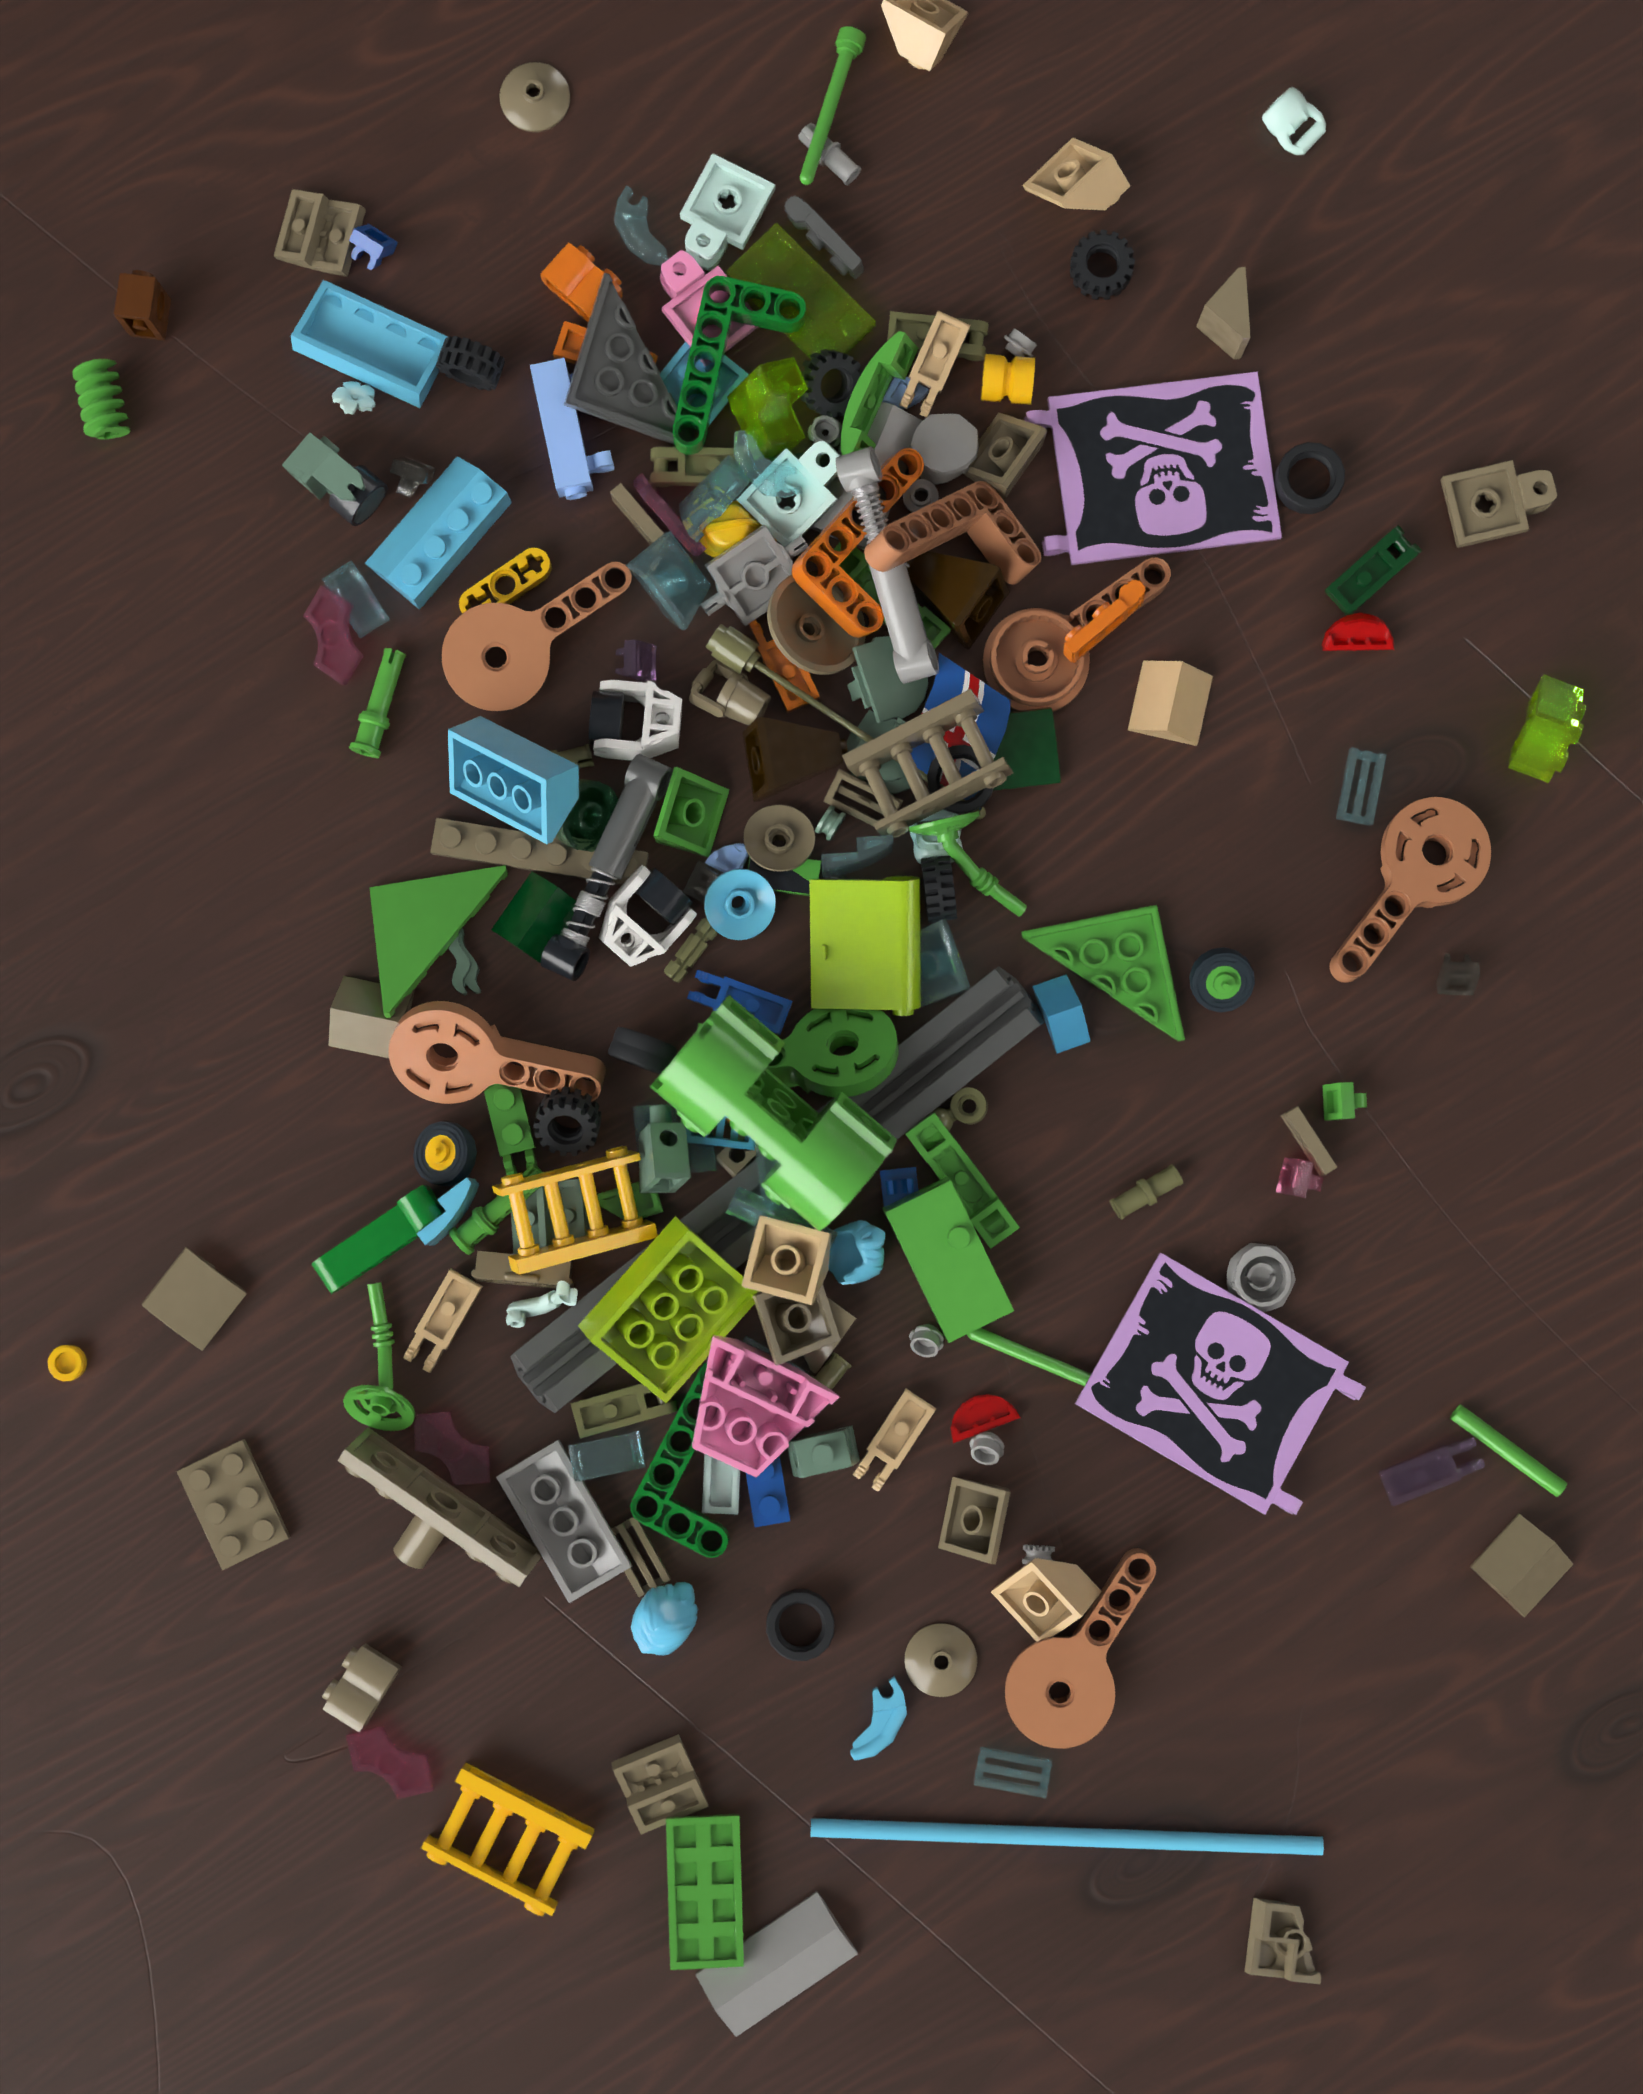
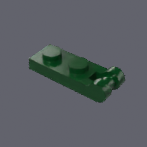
M1399 525L1393 528L1324 591L1345 615L1353 614L1422 552L1416 543L1412 545L1403 536L1406 532ZM1392 545L1401 554L1397 559L1387 550Z

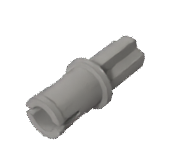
M813 123L805 126L798 136L799 140L807 148L810 146L816 127ZM827 137L819 164L821 166L826 165L845 185H849L857 178L861 172V167L856 165L840 149L841 144L839 142L833 143Z

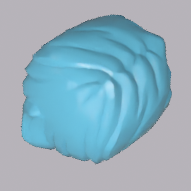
M858 1220L830 1232L831 1243L828 1270L842 1285L857 1284L880 1274L884 1267L885 1258L883 1248L885 1232L872 1226L867 1221Z
M677 1582L674 1586L672 1584L657 1586L656 1588H651L642 1598L634 1612L631 1623L634 1640L642 1653L668 1655L679 1648L690 1635L696 1624L698 1607L694 1604L695 1594L691 1584Z

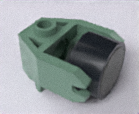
M309 433L282 466L319 500L326 493H329L331 495L329 506L352 526L362 524L381 505L388 490L387 484L364 465L353 468L337 454L340 449L324 435L319 440Z

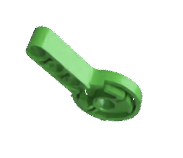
M813 1009L797 1023L791 1035L782 1040L785 1042L784 1046L767 1066V1069L789 1088L799 1085L807 1093L812 1090L829 1097H837L841 1091L848 1097L856 1096L877 1087L893 1071L899 1055L896 1030L891 1019L882 1010ZM841 1046H853L856 1048L854 1052L845 1056L833 1054ZM870 1062H872V1063H871L870 1065H868L867 1067H865V1068H863V1069H861V1070H858V1069H860V1068L866 1066V1065L869 1064ZM817 1068V1069L822 1070V1071H825V1072H831V1073H837V1074H828V1073H824V1072H821V1071H818V1070H816V1071L814 1072V1070Z

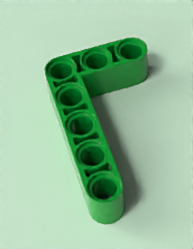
M715 276L706 282L673 425V442L679 452L685 455H693L698 453L705 444L732 321L784 333H794L805 322L806 304L799 294L725 276ZM716 291H724L729 295V299L723 303H716L710 296ZM752 298H756L764 303V307L758 311H751L745 306V303ZM792 306L798 310L799 315L796 318L787 319L781 315L780 311L784 307ZM709 325H716L722 330L721 334L715 338L705 336L702 331ZM707 359L714 364V367L709 372H700L695 368V364L699 360ZM693 394H701L706 398V403L700 407H693L687 402V399ZM693 428L699 433V436L692 442H686L680 438L679 434L683 429Z
M706 1362L700 1368L632 1499L630 1508L633 1517L638 1522L705 1557L714 1558L723 1554L727 1548L729 1541L727 1529L721 1523L671 1498L696 1450L693 1449L692 1443L697 1418L689 1413L688 1405L693 1399H701L708 1363ZM677 1431L687 1432L691 1437V1447L683 1451L677 1450L672 1444V1435ZM669 1464L674 1470V1479L669 1483L657 1480L655 1476L657 1465ZM643 1496H650L656 1500L658 1509L653 1515H645L640 1512L638 1501ZM676 1513L685 1514L690 1520L689 1529L684 1532H677L672 1529L670 1525L671 1516ZM708 1530H714L720 1533L723 1542L720 1547L710 1549L703 1544L702 1535Z

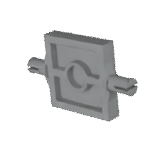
M762 525L705 564V567L715 581L718 593L701 603L702 608L710 616L726 604L734 610L744 626L748 625L767 612L768 603L774 589L784 579L792 575V558L804 551L808 544L805 543L804 538L800 535L783 547L774 540L767 527Z

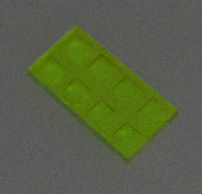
M777 223L726 270L727 277L792 291L804 299L806 313L803 326L794 333L784 334L810 360H812L811 354H820V350L824 349L847 354L876 326V321ZM756 298L750 299L760 310L764 307V303ZM792 306L784 307L780 311L781 315L787 319H793L799 315L798 310Z

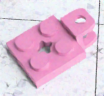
M679 251L661 265L660 281L664 290L672 299L662 307V312L691 348L706 282L715 276H727L719 266L704 276L705 272L689 253ZM716 291L710 298L716 303H723L729 299V295L724 291ZM746 302V303H745V306H746L749 310L754 311V310L750 307V305ZM732 321L725 352L758 327ZM709 325L702 332L709 338H715L721 334L722 330L716 325ZM707 359L700 360L705 367L711 363Z

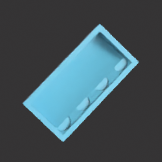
M325 280L322 281L291 334L292 349L418 408L422 406L439 372V368H436V363L444 340L447 338V336Z

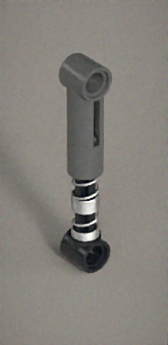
M642 754L636 755L631 761L624 779L625 787L590 860L589 866L592 867V876L586 879L588 884L585 891H580L581 893H579V898H577L575 903L577 907L573 908L574 915L571 921L566 922L568 928H563L561 935H553L545 946L541 957L542 967L572 981H577L583 974L590 957V950L586 948L587 942L590 939L587 937L591 928H595L594 920L596 917H600L603 907L606 905L603 902L604 899H609L607 892L611 885H615L613 879H622L657 802L665 796L673 773L671 767Z

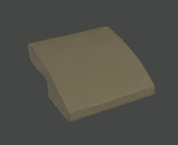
M292 189L274 257L305 268L348 277L352 263L351 254L356 247L349 239L354 228L362 226L366 209L360 204L329 200L324 194Z
M185 1247L141 1305L173 1331L203 1351L246 1296L247 1292L217 1271L214 1265L188 1247Z
M679 1734L611 1762L613 1772L626 1797L628 1809L640 1834L666 1825V1817L687 1816L709 1807Z

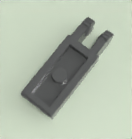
M795 195L794 197L790 196L789 199L787 198L784 205L785 212L796 229H807L809 231L805 234L807 239L819 251L824 247L833 256L829 261L843 276L848 272L856 280L864 272L861 258L805 201L803 202V199Z

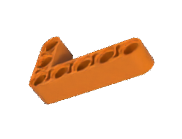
M902 449L881 465L882 481L878 483V486H881L886 492V500L880 503L881 506L885 507L882 509L883 513H887L923 472V458L915 449ZM898 460L906 463L909 469L908 475L900 472ZM853 496L795 560L792 565V576L795 582L849 635L861 638L878 630L883 624L884 615L880 605L839 566L867 534V532L862 531L865 526L856 524L852 518V511L859 509V507L855 506L857 501L853 500ZM830 535L839 539L841 543L840 551H836L830 546ZM807 561H812L817 566V577L808 573L806 569ZM833 586H837L842 590L844 595L843 602H838L833 597ZM859 611L864 612L868 616V627H864L859 623L857 617Z

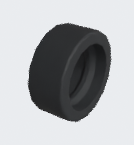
M1306 442L1294 446L1284 455L1275 472L1274 486L1278 498L1287 508L1299 514H1315L1324 511L1335 502L1344 486L1345 469L1341 458L1333 449L1321 443ZM1305 458H1313L1322 462L1330 474V485L1327 491L1314 499L1303 498L1297 495L1289 483V472L1292 466Z
M957 745L948 748L953 760L965 758L973 761L981 769L972 747ZM936 757L931 762L927 774L930 794L942 789L940 786L942 768ZM986 787L980 790L975 797L965 801H958L944 810L955 814L971 813L984 806L991 797L994 788L988 789Z
M794 1589L783 1593L772 1603L767 1614L766 1633L771 1646L781 1656L792 1661H808L820 1656L829 1647L834 1636L835 1617L830 1604L820 1594L809 1589ZM796 1603H803L814 1607L822 1620V1630L819 1637L807 1646H794L788 1643L782 1637L779 1630V1619L783 1611Z

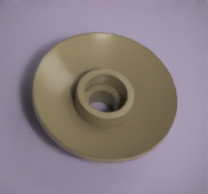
M539 62L526 63L513 69L504 79L500 90L501 108L509 122L517 128L528 132L546 131L560 123L566 115L570 104L569 87L563 75L554 67ZM531 88H538L540 90V93L535 97L527 94Z
M771 805L758 810L750 817L744 829L743 841L746 852L756 864L767 870L783 872L795 869L807 861L814 849L815 831L807 816L796 808L787 805ZM775 840H782L785 845L777 847L772 843Z
M935 1623L923 1627L910 1639L905 1651V1668L909 1679L920 1691L935 1697H947L962 1691L971 1682L977 1668V1653L972 1640L960 1628L951 1624ZM940 1655L946 1656L948 1658V1665L945 1668L936 1667L934 1664L936 1657Z

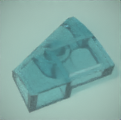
M730 455L679 503L682 522L687 533L696 543L703 537V529L712 520L720 517L732 501L748 485L749 474Z

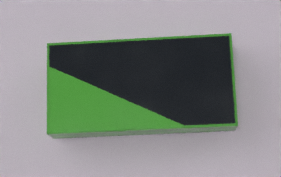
M750 857L748 870H752L764 877L771 885L773 892L810 896L809 880L819 879L821 860L807 859L801 866L783 872L767 870L756 864Z

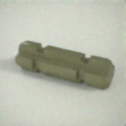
M703 918L696 926L697 932L695 935L691 933L675 954L677 959L675 961L671 960L664 969V973L677 983L682 982L688 974L686 969L688 967L692 968L709 946L707 941L709 939L712 941L718 934L706 918Z

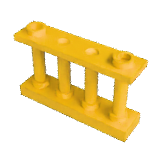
M627 1146L615 1147L606 1150L605 1157L524 1178L523 1173L511 1174L502 1177L501 1184L493 1185V1193L501 1197L509 1195L520 1247L517 1249L518 1254L508 1256L511 1270L520 1275L656 1238L658 1234L655 1223L646 1219L643 1220L642 1216H638L627 1167L628 1163L641 1160L640 1153L627 1150ZM613 1168L624 1216V1220L621 1221L622 1226L609 1229L608 1225H604L593 1178V1172ZM574 1177L579 1178L590 1227L587 1230L588 1235L574 1238L573 1234H569L558 1185L559 1181ZM544 1186L555 1238L552 1239V1245L539 1248V1244L534 1243L523 1191Z
M465 1763L455 1780L456 1783L461 1785L460 1790L462 1794L439 1839L428 1835L421 1849L427 1851L426 1856L430 1860L440 1865H446L448 1862L525 1902L524 1907L530 1912L539 1916H544L545 1913L552 1916L558 1901L549 1896L572 1850L577 1849L578 1846L586 1849L595 1829L492 1775ZM483 1796L494 1802L492 1806L495 1809L472 1855L469 1856L452 1847V1844L475 1798L480 1799ZM514 1812L526 1818L525 1823L527 1827L504 1873L484 1862L507 1816H512ZM547 1829L559 1835L558 1841L560 1843L535 1890L518 1881L517 1878L540 1832L544 1833Z

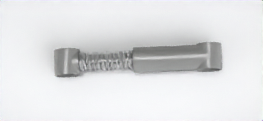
M871 446L838 456L835 461L837 473L846 492L851 491L853 493L852 496H854L853 500L857 501L855 504L856 507H859L857 513L861 514L859 519L863 520L860 525L865 526L862 531L867 532L864 538L869 539L866 544H869L887 526L886 522L889 520L884 518L887 513H883L882 509L885 507L880 504L883 500H879L881 494H877L879 492L878 483L882 481V470L876 452ZM906 563L886 572L877 571L869 565L894 648L893 660L900 681L903 684H907L938 674L939 664L932 643L927 638Z

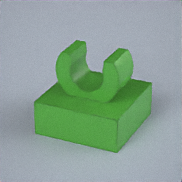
M1353 1082L1322 1085L1324 1121L1354 1119L1355 1109L1367 1108L1366 1093H1354Z

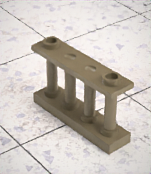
M971 689L842 755L847 768L856 777L866 776L885 817L873 824L875 829L885 839L888 837L896 838L908 832L909 826L986 787L988 789L995 788L1004 783L1007 776L1013 774L1007 761L1003 757L994 761L975 721L977 715L983 713L984 710L979 699ZM956 726L963 728L981 766V769L963 778L943 738L946 731ZM923 743H930L949 783L946 787L932 794H929L911 755L913 748ZM892 759L898 760L917 800L897 811L879 772L881 765Z

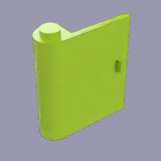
M891 876L883 880L810 879L811 1008L892 1010V1014L896 1016L913 1015L914 1009L921 1007L920 878L915 876Z

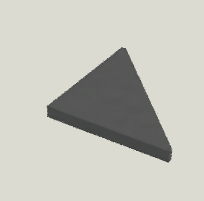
M604 273L564 406L674 444L673 425L677 405L661 379L660 371L648 348L645 347L624 301H621L612 283L613 280L610 274ZM687 428L680 432L679 436L682 440L686 442L694 441Z

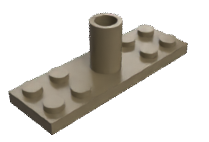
M369 1427L343 1451L337 1460L345 1466V1469L351 1475L363 1478L372 1484L381 1496L393 1499L415 1514L393 1548L398 1559L412 1568H424L445 1536L465 1549L471 1559L485 1563L496 1571L500 1579L507 1583H513L518 1587L521 1586L542 1558L534 1542Z

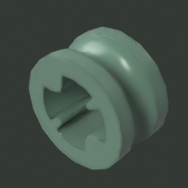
M830 805L818 823L815 833L826 834V839L831 841L845 819L846 813L835 812V807Z

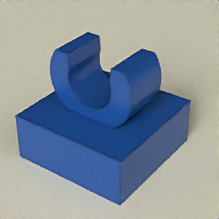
M370 224L354 228L349 239L351 243L356 245L351 254L353 260L361 259L364 251L370 255V262L367 266L369 270L377 268L381 264L382 258L393 255L398 244L396 240Z
M916 1167L880 1171L884 1207L918 1191Z

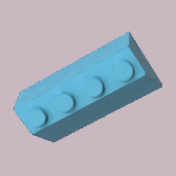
M457 456L365 564L420 610L512 503L509 495L484 472Z
M482 716L448 729L450 793L545 844L551 843L579 798V765Z

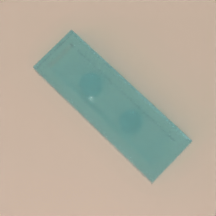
M741 1187L737 1188L726 1210L727 1214L757 1227L759 1216L762 1215L817 1230L798 1213ZM825 1227L821 1231L831 1233V1249L838 1233Z

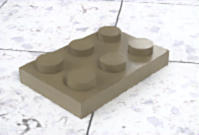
M245 1439L177 1471L222 1571L290 1538V1534Z

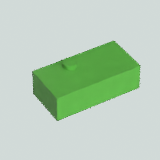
M948 1177L882 1208L948 1343L1014 1312L958 1193Z

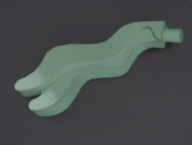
M462 928L458 932L459 936L449 946V950L457 961L452 984L462 995H467L465 986H468L474 993L480 994L481 989L477 983V976L480 971L479 966L465 947V934Z

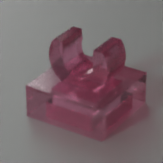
M1284 1157L1276 1192L1305 1198L1307 1190L1312 1189L1320 1192L1324 1178L1312 1174L1314 1163L1302 1159Z

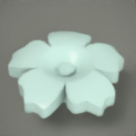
M344 382L343 387H338L332 393L333 402L340 403V408L344 410L345 414L353 415L357 409L361 412L366 410L372 411L375 407V401L373 400L375 390L369 385L361 386L360 382Z

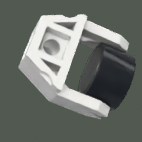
M621 680L600 681V691H593L589 718V744L594 745V755L608 759L632 761L638 754L653 758L679 748L682 699L669 691L659 689L652 681H647V683ZM624 701L640 702L645 708L642 737L637 741L621 740Z
M641 865L609 899L599 939L632 967L646 961L648 958L664 954L691 924L697 913L690 908L693 904L690 898L654 867L649 871L645 866ZM635 892L670 923L664 932L648 934L627 915L628 899ZM626 933H630L629 940L621 943V937Z

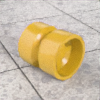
M985 354L981 401L997 402L1001 401L1004 396H1008L1011 403L1031 405L1035 358L1015 356L1011 362H1008L1005 356Z

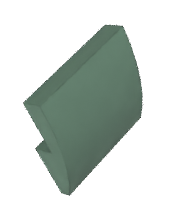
M579 1179L559 1181L558 1185L569 1234H573L574 1238L588 1235L587 1230L590 1227ZM542 1186L525 1201L534 1243L539 1244V1248L552 1245V1239L555 1238L544 1186ZM511 1212L513 1254H518L517 1249L520 1247L513 1212Z

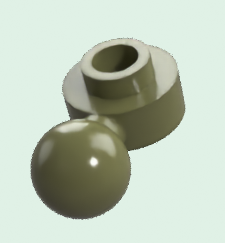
M963 1088L952 1097L951 1108L937 1107L931 1113L935 1112L950 1131L953 1122L956 1120L968 1125L980 1122L987 1114L988 1103L985 1096L977 1089ZM969 1100H973L976 1103V1109L972 1113H966L964 1110V1104Z

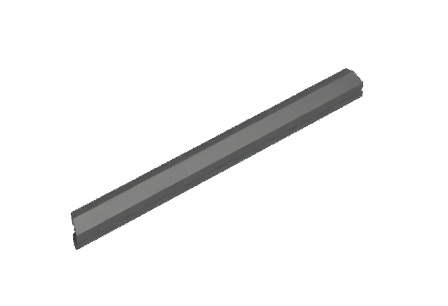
M998 966L899 1045L897 1063L891 1074L881 1084L870 1091L849 1098L895 1138L899 1139L905 1132L914 1127L1043 1024L1044 1021L1039 1008L1019 981ZM829 1102L817 1110V1112L819 1113ZM763 1154L680 1220L735 1269L749 1258L760 1215L789 1223H794L801 1217L791 1207L788 1209L783 1204L778 1205L766 1195L765 1189L761 1184L777 1160H769ZM646 1248L510 1356L518 1377L531 1391L536 1400L552 1412L556 1413L617 1364L595 1346L578 1325Z

